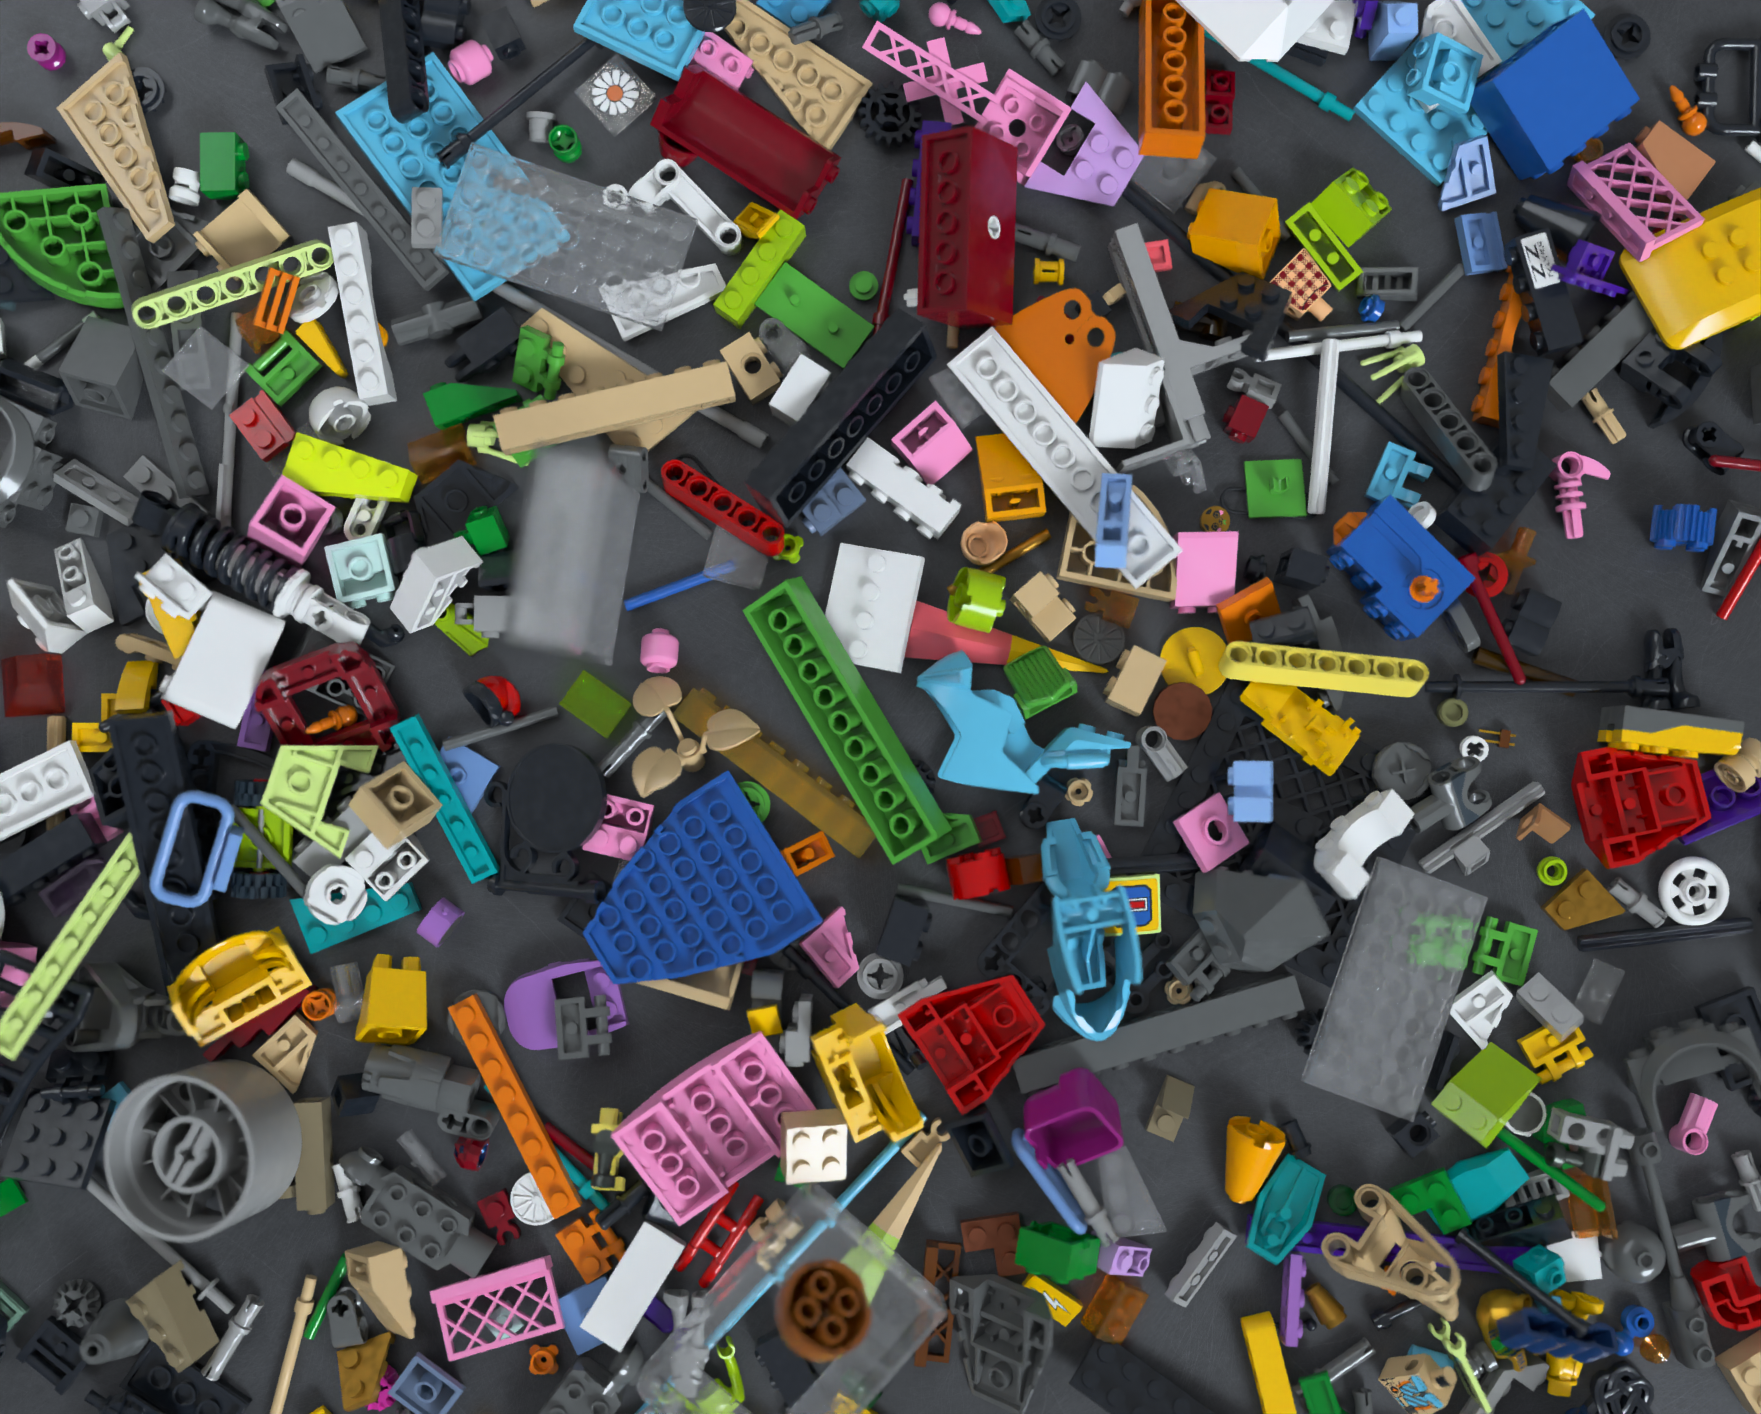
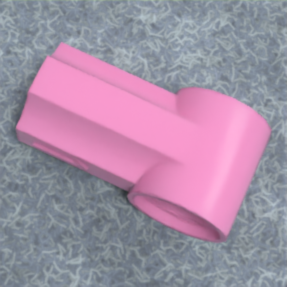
M1690 1093L1679 1123L1669 1131L1668 1137L1671 1145L1677 1150L1692 1155H1700L1705 1152L1708 1147V1137L1706 1134L1718 1104L1697 1094ZM1688 1134H1691V1141L1686 1145L1685 1139Z

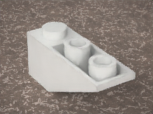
M78 538L54 549L67 617L86 633L114 622L109 597L83 539Z

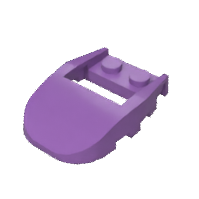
M590 958L567 962L558 961L536 971L533 970L523 974L511 983L505 994L504 1009L509 1030L514 1039L527 1049L558 1048L554 1000H557L553 978L584 971L593 1008L595 1007L594 996L606 995V1004L610 1007V1016H607L610 1033L629 1024L620 984L613 985L599 960H590ZM596 1028L588 1030V1035L597 1034Z

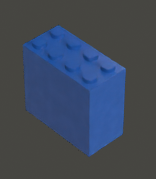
M1582 9L1551 24L1477 82L1470 104L1520 181L1532 177L1534 180L1546 172L1549 175L1560 169L1564 165L1563 159L1569 155L1573 157L1587 147L1586 141L1591 137L1596 139L1609 130L1608 124L1613 120L1615 122L1630 114L1632 112L1630 107L1640 98L1585 9Z

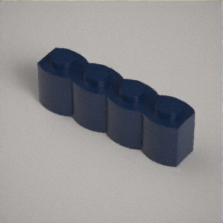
M1524 1308L1496 1320L1500 1342L1511 1349L1526 1348L1535 1354L1548 1352L1554 1357L1560 1359L1572 1357L1581 1363H1590L1619 1352L1615 1330L1605 1323L1596 1322L1591 1324L1580 1339L1575 1335L1577 1333L1553 1313L1543 1314L1535 1308Z

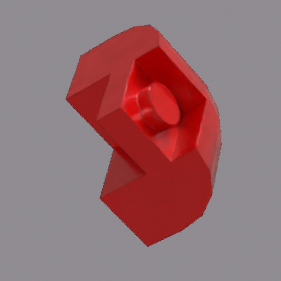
M1745 1255L1721 1262H1711L1706 1259L1691 1268L1690 1275L1699 1301L1711 1318L1722 1326L1737 1331L1750 1330L1761 1326V1287L1755 1283Z

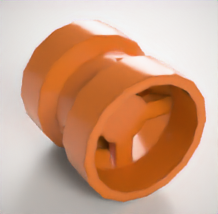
M318 989L309 993L303 999L302 1011L310 1020H323L336 1013L340 1006V998L333 989Z

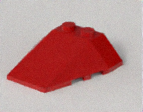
M1612 747L1589 750L1577 754L1571 788L1584 840L1606 869L1637 864L1654 851L1662 849L1677 837L1685 835L1712 818L1697 760L1665 755H1650L1639 751L1630 752L1617 750V748Z
M1013 974L921 998L897 1014L939 1077L962 1116L990 1097L994 1088L1008 1074L1012 1065L1025 1052L1045 1026L1044 1021Z

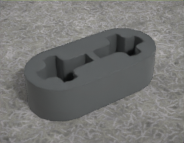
M1456 598L1441 614L1458 646L1463 652L1468 653L1479 647L1481 641L1463 605Z

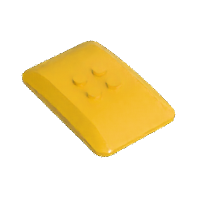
M1761 187L1701 212L1700 214L1704 218L1701 226L1652 250L1650 257L1640 263L1627 249H1624L1619 257L1620 268L1661 340L1667 347L1674 350L1684 349L1761 315ZM1687 218V219H1685V220H1683V221H1681V222H1682V223H1686V222L1690 221V219ZM1666 229L1661 230L1653 235L1657 238L1665 234Z

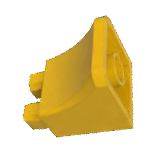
M377 954L373 960L371 970L366 976L355 1040L361 1043L414 1044L427 1029L426 971H421L419 957H404L401 961V969H392V956Z

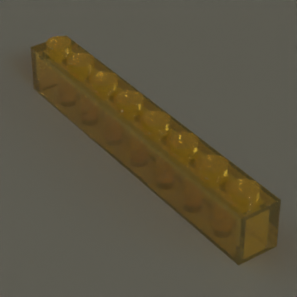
M704 687L700 691L692 688L673 713V716L702 738V734L709 731L707 722L710 717L719 711L731 708L725 705L722 709L714 703L717 697ZM760 731L754 737L736 747L719 751L858 859L875 839L876 836L864 815L853 809L856 804L844 794H841L840 797L830 791L833 786L822 777L818 776L816 780L807 774L810 768L797 758L793 762L784 756L786 750L773 740L768 744L760 737L763 732Z

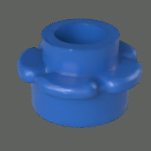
M1372 294L1369 297H1364L1358 307L1361 320L1364 322L1367 320L1376 322L1384 311L1385 302L1380 299L1379 295Z

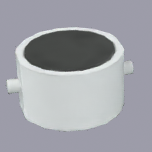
M1531 1092L1504 1127L1516 1134L1525 1135V1137H1530L1532 1133L1539 1131L1545 1123L1547 1115L1546 1106L1542 1099Z

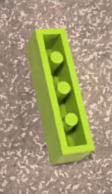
M781 209L778 212L780 218L758 240L713 304L716 313L738 329H741L756 307L754 303L785 262L789 261L806 237L805 225Z

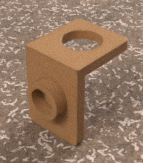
M1539 803L1520 819L1516 839L1520 841L1531 831H1534L1549 843H1554L1571 829V825Z

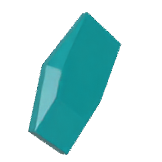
M1508 1147L1460 1160L1446 1171L1472 1221L1494 1212L1530 1178ZM1430 1208V1209H1427L1426 1211L1428 1212V1214L1430 1215V1217L1433 1219V1221L1435 1222V1224L1438 1226V1228H1439V1229L1441 1230V1232L1443 1233V1231H1442L1440 1225L1438 1224V1222H1437V1220H1436V1218H1435V1216H1434V1214H1433L1431 1208Z
M1287 1153L1257 1196L1245 1247L1274 1265H1278L1312 1227L1326 1175L1302 1160H1296L1293 1155Z

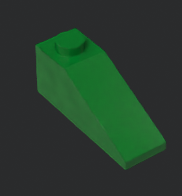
M446 382L434 384L430 387V391L423 393L433 422L441 431L523 401L521 394L516 389L457 383L447 384Z

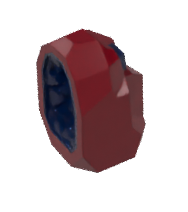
M460 1136L454 1144V1157L461 1168L478 1172L483 1166L487 1155L489 1138L475 1140Z

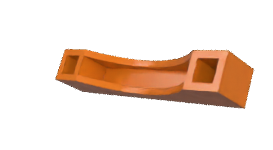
M1508 265V268H1506V272H1509L1508 280L1502 286L1499 300H1502L1500 311L1496 312L1492 323V328H1495L1493 339L1489 340L1485 355L1488 356L1486 367L1482 368L1478 378V383L1481 384L1479 395L1475 396L1471 406V411L1474 412L1473 422L1499 428L1497 355L1504 351L1512 352L1514 334L1522 316V302L1519 294L1513 288L1514 276L1511 266Z

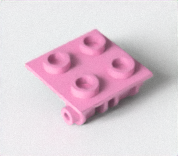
M705 32L688 66L698 64L738 90L744 78L748 79L753 74L754 68L751 65L754 60L714 32Z

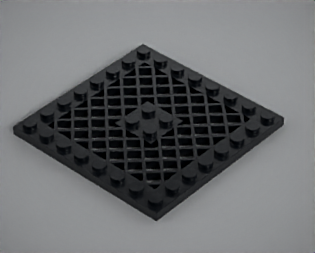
M1229 679L1212 712L1209 725L1202 732L1186 764L1188 768L1181 774L1140 856L1176 854L1183 839L1173 821L1202 803L1209 787H1211L1213 795L1219 793L1215 782L1228 778V767H1232L1228 756L1242 752L1245 761H1252L1248 749L1260 745L1266 758L1265 761H1273V785H1275L1278 797L1273 795V821L1311 847L1314 840L1317 844L1321 839V834L1331 830L1330 826L1320 829L1323 820L1314 815L1327 811L1330 823H1332L1336 819L1333 811L1334 808L1346 805L1348 812L1354 809L1352 802L1365 799L1374 791L1381 793L1379 789L1370 791L1367 779L1374 782L1372 764L1380 751L1357 740L1340 764L1357 774L1344 778L1339 766L1335 771L1338 780L1324 784L1320 769L1315 765L1298 771L1294 756L1299 755V753L1296 751L1292 752L1291 747L1282 741L1286 754L1272 758L1268 743L1279 740L1277 736L1266 738L1261 725L1264 718L1240 701L1241 698L1239 696L1248 684L1240 680ZM1244 717L1252 720V722L1241 725ZM1255 726L1260 741L1246 745L1242 730ZM1236 735L1240 747L1228 751ZM1288 759L1292 774L1279 777L1274 763ZM1222 761H1224L1227 773L1215 777ZM1314 772L1318 787L1305 791L1300 776ZM1294 778L1299 793L1285 797L1281 782ZM1359 779L1363 794L1350 797L1346 783ZM1340 785L1344 800L1331 804L1326 789ZM1430 786L1421 796L1410 800H1403L1404 803L1411 808L1432 795ZM1320 791L1325 806L1311 810L1307 795ZM1234 793L1222 797L1226 801L1228 797L1234 796ZM1301 798L1304 810L1288 802ZM1211 821L1208 825V833L1211 838L1212 836L1209 828L1216 826L1214 824L1215 821ZM1244 822L1247 830L1244 834L1250 842L1245 847L1252 850L1271 822H1255L1253 827L1250 822ZM1409 824L1401 835L1382 843L1367 857L1362 868L1370 876V879L1356 899H1346L1343 905L1338 894L1335 901L1338 910L1326 914L1323 918L1330 932L1327 920L1338 917L1331 932L1282 964L1336 991L1338 990L1416 834ZM1237 851L1233 854L1234 858L1225 860L1216 867H1224L1236 863L1239 873H1242L1239 867L1242 864V860H1245L1249 853L1239 855ZM1199 870L1182 875L1180 871L1174 872L1175 876L1167 872L1157 873L1160 874V902L1195 919L1193 915L1195 886L1183 880L1194 877ZM1325 943L1322 950L1313 947Z

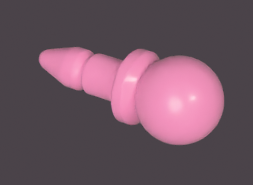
M937 2L930 7L928 16L933 25L937 27L946 26L947 30L954 26V28L965 31L967 34H981L979 27L962 17H956L957 10L951 11L947 4Z

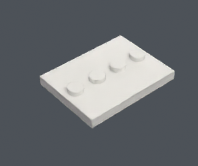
M840 543L825 617L853 664L901 673L925 558Z

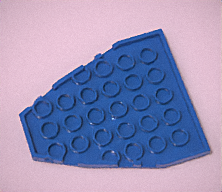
M727 770L674 806L673 811L666 820L655 829L652 837L637 851L619 873L612 884L613 887L609 894L601 902L596 910V915L588 923L582 934L614 985L681 978L771 955L824 922L734 777Z

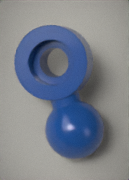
M1629 1305L1621 1313L1620 1322L1623 1330L1615 1332L1619 1352L1615 1354L1619 1356H1627L1633 1351L1634 1336L1646 1337L1654 1328L1652 1313L1639 1305ZM1640 1318H1642L1643 1321L1641 1326L1639 1327L1638 1321Z

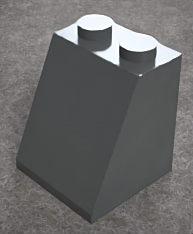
M88 316L58 372L76 406L132 420L144 375L130 326L114 323L106 318L98 319Z

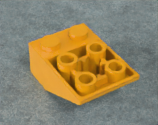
M1004 433L976 436L985 522L1043 517L1046 513L1043 481L1038 473Z

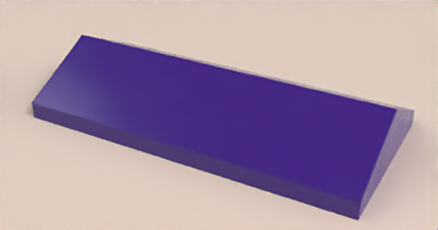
M1715 769L1701 774L1712 818L1685 835L1677 837V839L1685 846L1761 814V777H1755L1756 783L1745 792L1739 793L1728 788L1719 779Z

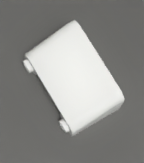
M212 590L213 594L198 609L202 611L201 619L176 671L171 676H164L158 691L162 692L161 699L235 729L284 628L285 620Z

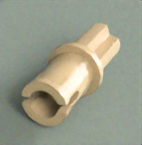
M1594 388L1581 401L1594 418L1593 424L1597 423L1611 444H1615L1626 437V432L1612 413L1615 410L1608 407L1597 391L1598 389Z

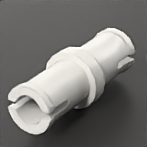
M340 1164L332 1165L331 1167L339 1189L336 1192L337 1197L342 1200L347 1223L358 1221V1219H361V1211L363 1210L359 1195L361 1187L346 1177L343 1173L344 1169Z

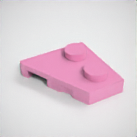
M843 906L837 907L824 919V922L819 924L798 943L834 988H839L859 969L856 954H854L852 949L853 940L851 932L847 930L844 918L846 912Z

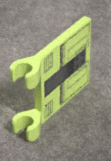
M1440 1318L1443 1326L1438 1331L1435 1330L1432 1323H1429V1331L1442 1341L1450 1359L1454 1361V1367L1467 1393L1486 1413L1491 1412L1492 1409L1465 1357L1466 1342L1458 1332H1455L1454 1334L1457 1336L1458 1341L1454 1345L1450 1341V1325L1444 1318Z

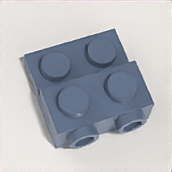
M840 467L802 510L805 518L801 521L811 534L817 531L821 537L865 503L866 499Z

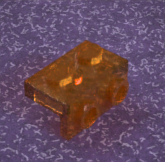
M1107 1274L1084 1313L1081 1324L1096 1338L1113 1345L1116 1343L1121 1345L1149 1295L1142 1289L1123 1282L1116 1275Z

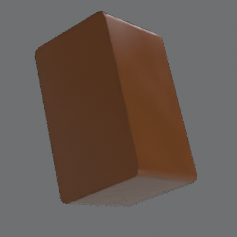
M1041 853L1020 854L1005 858L1010 885H1024L1043 880Z

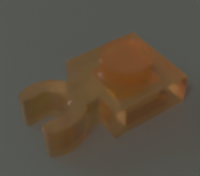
M1091 588L1089 595L1095 596L1098 602L1093 604L1086 601L1084 608L1089 612L1104 611L1102 620L1129 629L1140 599L1112 590L1110 597H1107L1100 589Z

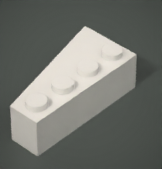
M867 437L846 464V468L849 471L848 477L860 486L865 483L873 489L871 495L883 504L886 501L896 507L894 512L906 522L909 519L913 520L919 525L916 529L928 539H931L933 536L938 540L959 514L962 505L954 499L948 503L941 489L934 484H927L925 486L921 483L923 481L922 477L908 466L903 468L899 466L900 461L895 456Z

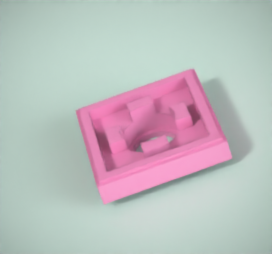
M1220 792L1212 795L1173 821L1203 873L1210 871L1250 843L1238 822H1234V815H1228V805ZM1212 820L1215 821L1214 824L1218 828L1219 833L1222 832V839L1219 841H1215L1209 836L1208 825Z

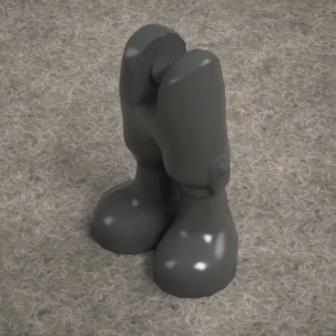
M199 0L195 7L194 17L196 21L207 26L215 24L225 26L237 38H244L273 50L277 49L279 42L262 31L264 24L282 34H285L288 30V25L281 18L261 6L260 2L256 0ZM215 1L239 11L242 15L236 16L231 14Z

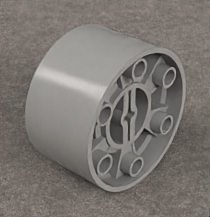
M233 1059L215 1060L155 1078L133 1090L119 1105L109 1124L104 1145V1165L110 1190L124 1214L135 1225L150 1235L174 1242H190L209 1237L267 1209L288 1189L300 1162L302 1150L300 1121L296 1108L282 1085L265 1070L245 1061ZM210 1091L217 1095L216 1099H209ZM169 1107L178 1118L164 1124ZM212 1189H216L221 1211L206 1207V1202L212 1195Z

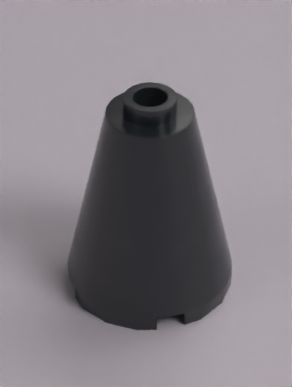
M1532 194L1527 199L1522 197L1513 210V213L1517 215L1514 221L1527 233L1549 227L1559 262L1565 266L1568 263L1569 253L1577 244L1578 239L1587 242L1594 231L1592 229L1596 222L1599 223L1602 214L1594 210Z

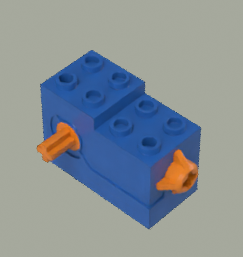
M1391 494L1373 503L1365 512L1346 513L1333 526V545L1326 551L1330 556L1329 561L1340 571L1345 570L1351 576L1350 582L1358 590H1365L1367 592L1359 600L1364 605L1363 611L1371 619H1378L1385 626L1383 628L1384 632L1395 641L1397 639L1404 641L1418 638L1476 579Z

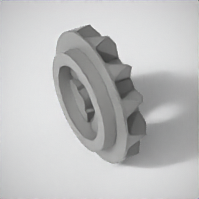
M876 953L869 954L860 962L859 969L857 970V981L861 990L871 998H889L898 992L903 983L904 973L900 963L877 956ZM879 963H882L885 973L893 975V977L889 976L883 979L881 988H878L877 978L867 975L877 972Z

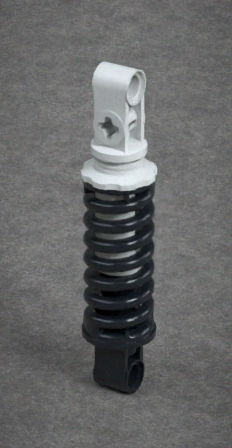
M143 490L141 492L131 519L135 524L160 536L161 549L172 554L177 553L180 559L190 561L192 566L197 569H204L207 575L217 577L222 584L231 585L232 589L237 593H245L247 599L258 601L261 607L271 611L277 618L284 619L290 614L297 622L310 625L313 629L335 640L336 643L353 641L361 645L371 623L370 619L324 593L322 587L310 584L311 574L309 571L294 565L287 571L288 561L286 559L279 558L274 562L275 554L272 551L266 550L261 553V545L257 542H252L248 545L247 536L243 534L235 536V531L230 526L221 528L220 520L209 516L195 503H188L179 507L158 492Z

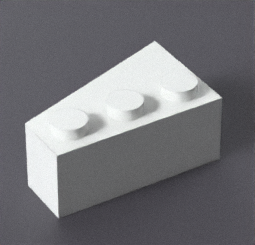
M463 536L428 548L421 547L412 554L411 562L403 574L401 584L396 590L395 597L390 606L392 612L409 633L434 625L453 601L450 594L457 586L460 588L464 587L468 582L465 575L471 568H479L483 563Z

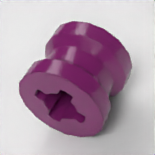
M35 34L28 41V54L46 70H57L65 63L66 52L64 48L48 34Z

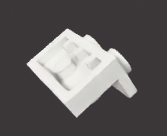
M166 553L146 575L138 572L134 576L142 583L139 589L152 599L157 596L164 602L160 607L174 618L180 615L189 620L213 594Z

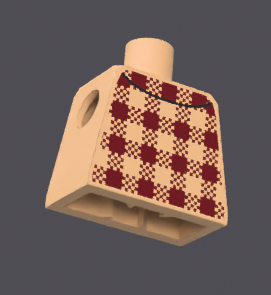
M1305 248L1270 281L1274 285L1292 291V301L1286 314L1294 320L1298 321L1309 310L1321 322L1333 310L1321 298L1331 287V283Z

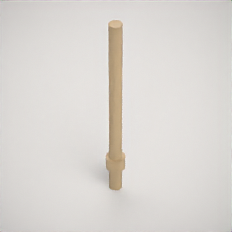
M314 1275L305 1276L301 1296L296 1299L294 1306L296 1315L270 1414H282L307 1316L312 1313L314 1305L312 1297L317 1282V1277Z

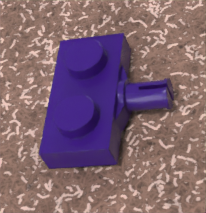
M1352 0V3L1355 4L1354 17L1358 19L1354 32L1355 37L1365 38L1367 30L1372 29L1379 0Z

